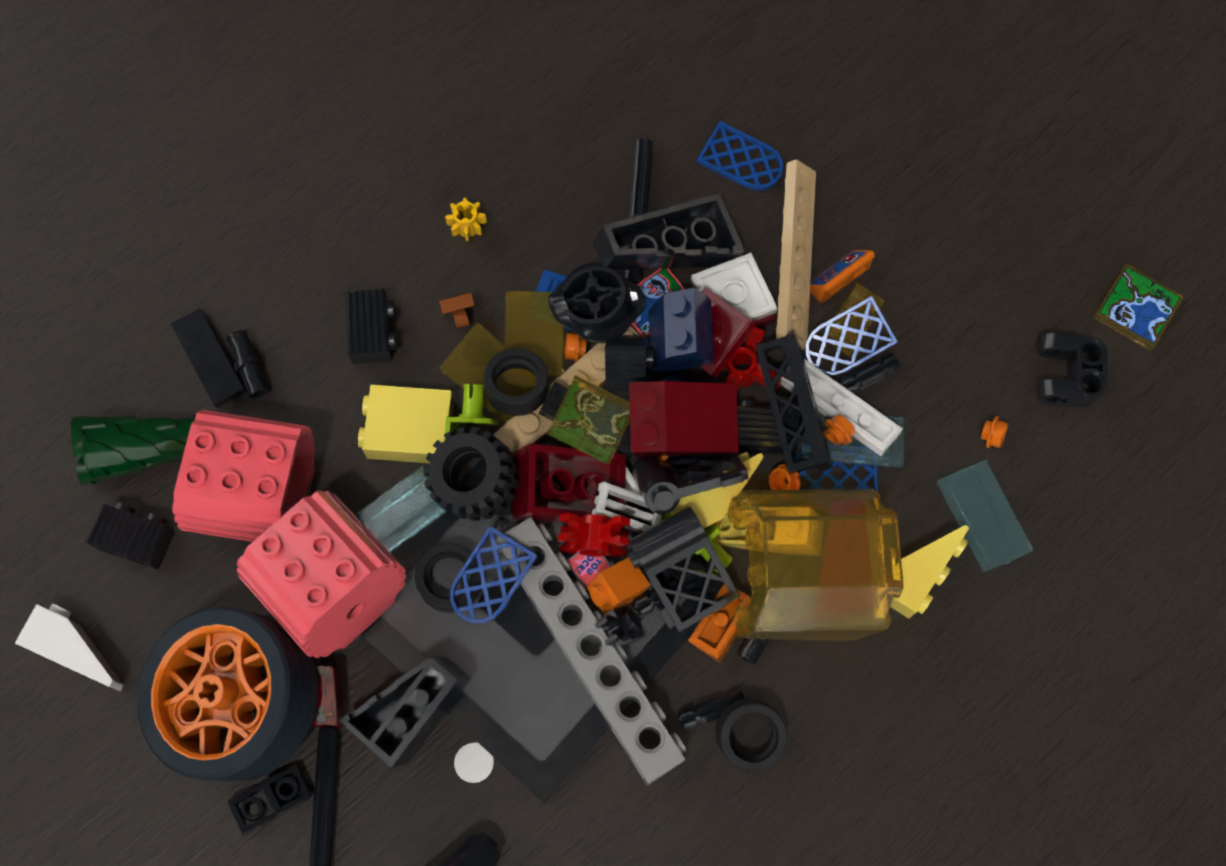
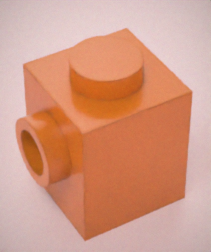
M628 557L599 572L586 588L590 593L593 603L605 615L612 609L623 607L633 602L635 598L642 595L651 585L640 568L635 569Z

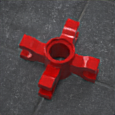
M756 327L750 332L745 345L738 348L723 368L728 371V378L724 383L736 384L737 396L741 387L751 386L754 382L766 388L761 365L757 363L758 354L755 346L766 342V339H763L765 331ZM739 364L750 366L747 370H737L735 368ZM770 371L773 380L776 373ZM780 379L778 385L775 388L776 392L782 382V379Z
M573 513L560 514L559 521L565 522L567 525L561 526V534H558V541L567 544L560 545L559 552L568 555L579 553L596 557L611 555L620 558L628 556L625 551L627 549H622L620 546L629 545V538H627L629 537V530L621 528L623 526H630V518L623 516L609 518L602 515H583L579 517Z

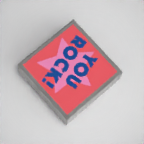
M576 553L566 560L571 568L570 571L577 581L582 584L585 591L588 590L586 586L599 572L611 567L605 556H586Z

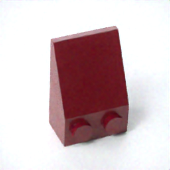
M674 381L629 383L631 453L635 457L739 453L736 384Z
M529 443L515 451L517 461L514 464L519 467L520 471L519 475L514 476L519 481L518 489H514L513 492L515 496L513 499V519L527 520L531 517L536 522L565 523L559 521L560 514L573 513L579 517L592 514V510L596 508L595 498L599 496L600 492L597 490L599 483L607 482L625 489V454L611 453L607 462L582 449ZM608 494L607 499L625 505L624 499ZM605 507V510L625 517L624 513Z

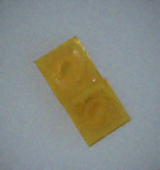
M856 283L839 308L838 314L870 296L873 297L879 310L885 301L859 283ZM867 303L853 311L864 314ZM871 304L868 315L876 317L878 313ZM847 314L832 323L844 325ZM851 315L848 327L860 330L863 318ZM867 319L864 331L867 332L873 320ZM831 326L827 338L839 341L843 329ZM846 331L843 342L855 345L858 333ZM842 346L841 351L850 357L854 349Z

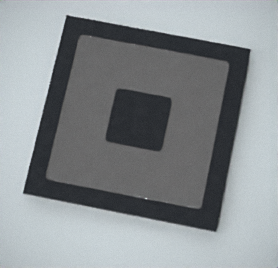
M550 433L538 443L540 445L565 447ZM482 458L458 485H466L472 489L478 487V480H483L486 475L487 466L485 458ZM628 502V503L625 504V505H628V506H631V507L636 508V507H635L632 503H630V502ZM438 504L393 551L392 555L406 571L405 586L397 594L396 602L364 630L361 635L403 674H406L430 656H447L472 678L446 714L540 801L545 803L608 731L610 726L521 584L509 600L507 607L494 620L484 624L470 623L463 620L456 612L446 613L437 611L426 604L416 588L414 575L418 561L427 550L438 544L455 543L463 545L473 552L489 526L504 534L525 521L515 520L513 515L494 516L487 520L480 516V521H471L468 518L464 520L443 509ZM625 514V517L639 521L650 526L652 524ZM534 521L536 526L540 523L545 526L552 538V541L548 544L554 554H557L559 546L567 544L558 541V534H561V526H566L567 523ZM629 530V537L627 538L630 540L641 533ZM490 535L482 548L492 546ZM629 544V545H627V546H620V547H621L622 549H628V548H630L631 546H630V544ZM498 550L500 562L506 561ZM493 551L480 554L483 566L495 563ZM533 552L538 557L532 566L542 564L545 556L540 552ZM562 553V555L564 556V558H565L566 560L569 559L570 557H572L573 555H575V554L568 555V554ZM607 555L605 558L613 566L628 558V556L616 558ZM691 555L688 567L706 571L707 568ZM445 558L435 563L430 570L428 578L433 592L440 597L450 598L453 582L465 563L455 558ZM509 565L501 567L503 579L515 577ZM640 566V570L642 571L643 575L651 585L644 592L647 596L649 595L650 590L654 589V587L650 579L648 578L646 572L644 571L643 567ZM497 568L484 571L486 583L499 580ZM570 570L567 571L566 573L572 580L573 584L577 582V579L574 577L572 572ZM678 570L675 577H671L669 580L673 578L677 580L680 574V570ZM470 574L467 575L468 584L470 581ZM696 575L699 586L690 593L699 595L704 577ZM463 577L459 581L456 590L465 588ZM710 579L705 597L714 599L724 582ZM516 581L505 584L507 595ZM550 581L544 586V592L550 596H556L562 592L564 587L558 581ZM500 585L487 588L490 600L503 597ZM481 589L480 595L473 604L485 602L483 589ZM587 590L586 592L589 596V599L585 601L592 613L598 610L601 616H604L600 608L593 603ZM685 597L678 598L675 611L680 620L694 612L697 600ZM502 602L491 605L493 614L501 606ZM633 602L626 605L629 609L633 610L638 615L633 606ZM703 602V603H702V607H704L705 605H707V604H709V603ZM486 606L474 609L475 619L489 617ZM657 607L653 608V612L644 617L638 615L645 636L633 644L622 647L627 655V659L623 661L630 673L636 670L647 686L689 638L700 621L679 632L676 626L671 629L668 628ZM469 610L461 612L464 616L471 618ZM568 610L564 613L562 620L569 626H575L581 622L583 617L577 610ZM594 639L586 640L581 646L582 652L587 656L597 655L602 648L600 643ZM607 669L600 675V680L605 686L613 687L620 682L621 677L617 671ZM627 699L620 704L621 714L634 700Z

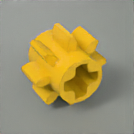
M463 198V201L456 205L451 203L450 207L453 215H447L445 218L447 225L452 226V236L455 237L459 234L465 237L466 241H469V238L475 234L481 236L482 230L479 224H485L487 220L486 214L480 213V203L473 204L468 202L466 198Z

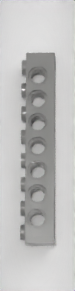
M530 517L505 532V536L514 539L531 552H540L545 556L542 564L531 566L520 584L647 786L682 764L686 760L682 753L687 751L676 732L671 735L668 733L662 723L667 720L662 709L656 701L651 704L643 693L647 689L644 681L636 670L630 673L623 661L627 659V655L623 648L620 647L618 642L612 646L605 643V640L608 639L604 632L605 630L603 628L597 629L595 623L603 617L598 610L592 613L585 602L589 599L587 592L579 581L573 584L566 573L571 568L561 552L554 554L548 544L552 541V538L542 523L536 526ZM501 537L495 538L496 545L508 543ZM510 547L499 549L506 561L513 559ZM515 547L517 558L528 556L527 553ZM525 561L518 563L520 574L527 565ZM514 564L509 565L516 576ZM550 581H558L564 588L560 594L550 596L544 592V586ZM568 610H577L583 618L579 624L569 626L562 620L564 613ZM594 639L598 641L602 647L601 651L595 656L585 655L581 650V646L586 640ZM607 669L617 671L621 677L620 682L613 687L605 686L600 680V675L603 671ZM631 699L639 704L640 713L633 718L623 716L619 706L624 700ZM645 730H652L659 736V745L654 749H646L640 744L639 735Z

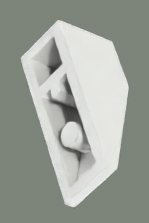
M36 604L15 644L108 687L121 691L124 684L81 625L69 619L72 612L55 604H52L49 610Z

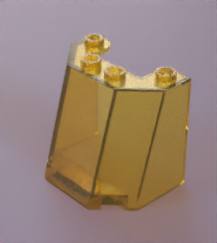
M875 489L744 491L730 499L728 506L729 521L732 522L736 530L748 528L745 535V543L749 549L750 558L747 577L752 589V596L742 600L734 612V623L738 628V638L853 641L888 630L892 620L889 613L893 597L900 598L904 583L897 515L891 508H884L879 502L880 495Z

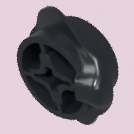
M588 263L575 268L558 285L554 292L549 295L548 305L554 318L560 324L573 330L582 339L593 343H606L608 338H618L624 334L627 328L644 311L645 300L640 288L632 281L625 279L615 270L604 267L603 264Z

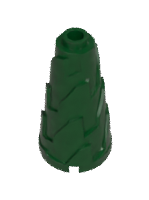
M135 416L72 417L73 458L77 457L78 464L80 465L75 466L80 484H95L106 479L142 472L148 467L174 462L183 458L190 427L195 418H136Z

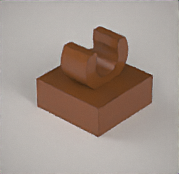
M472 293L439 301L443 315L453 313L456 328L469 325L466 309L475 307Z

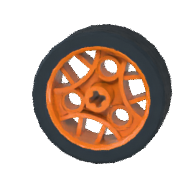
M225 606L204 608L184 616L164 632L152 647L142 668L137 689V714L142 734L152 753L166 767L185 777L212 781L252 780L273 772L290 759L304 741L313 722L318 700L317 674L313 659L301 650L272 617ZM234 651V658L230 664V656ZM265 665L267 673L265 680L262 679L260 667ZM199 706L200 711L198 717L196 718V710ZM256 708L257 715L256 718L253 720L252 712ZM228 728L224 750L220 753V729Z

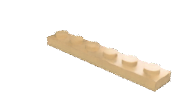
M796 159L788 162L786 165L776 339L795 334L800 343L801 350L806 349L808 338L816 172Z
M631 326L620 336V338H642ZM606 343L596 344L554 382L568 389L574 383L596 393L606 384ZM554 382L551 385H549V391L553 386ZM541 405L537 410L527 415L514 416L493 435L509 448V451L515 455V451L529 443L538 444L549 434L555 422L538 414L542 407Z

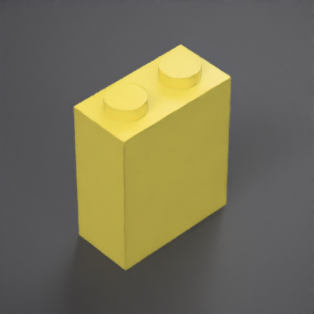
M370 385L369 396L365 395L362 403V414L366 416L365 428L360 427L358 447L362 448L367 459L430 463L426 460L428 452L434 454L437 448L433 444L437 440L440 442L445 441L446 417H453L454 398L452 391Z

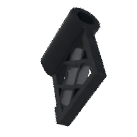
M736 453L686 455L664 462L657 456L641 457L635 462L632 469V476L648 508L657 514H667L673 511L678 506L680 498L722 486L723 488L749 479L748 471Z
M691 506L629 540L631 547L625 551L635 569L642 566L664 604V607L658 610L669 629L676 626L680 632L740 598L738 591ZM705 547L710 556L706 571L688 567L691 555ZM683 560L682 565L676 564L677 562ZM714 565L720 575L712 573ZM667 568L680 570L675 589L661 585L655 575ZM686 572L704 577L699 595L681 590ZM710 579L724 582L729 591L718 599L705 597ZM666 593L673 594L671 602ZM679 596L697 600L694 612L680 620L675 611ZM703 602L709 603V604L705 605L704 607H702V603H703Z

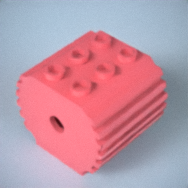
M208 410L198 411L190 427L174 489L172 511L175 514L174 520L178 523V528L186 532L253 542L301 499L309 496L315 471L314 457L316 447L314 445V436H312L313 431L305 425Z
M322 490L301 499L254 540L237 560L239 568L236 569L241 581L307 656H313L314 658H319L320 656L327 657L335 650L345 649L396 602L395 598L404 588V580L406 579V571L403 566L338 496L329 491L323 492Z

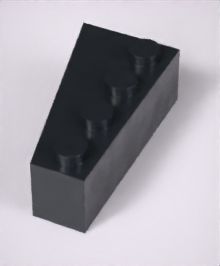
M720 193L605 224L601 227L593 241L603 266L613 270L714 267L740 257L745 251Z

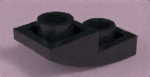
M295 765L262 781L261 785L227 800V803L243 836L310 800L311 796Z

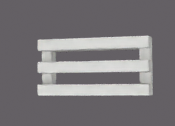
M607 482L599 483L597 490L600 492L599 496L595 498L596 508L592 510L591 515H602L609 518L621 516L605 510L606 507L652 523L650 526L630 519V526H623V528L642 533L661 522L662 514L654 513L652 515L637 508L607 499L609 494L648 508L642 495Z

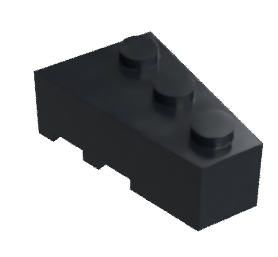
M430 656L394 681V684L378 695H374L364 705L345 715L339 721L391 768L408 764L472 678L447 656Z

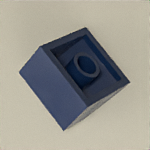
M695 287L665 293L649 309L650 349H655V368L650 369L651 374L655 375L714 364L711 300Z

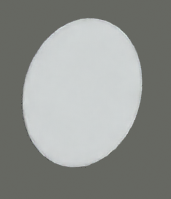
M469 743L461 747L454 760L456 773L461 779L469 783H477L486 779L490 775L494 764L493 756L479 743Z

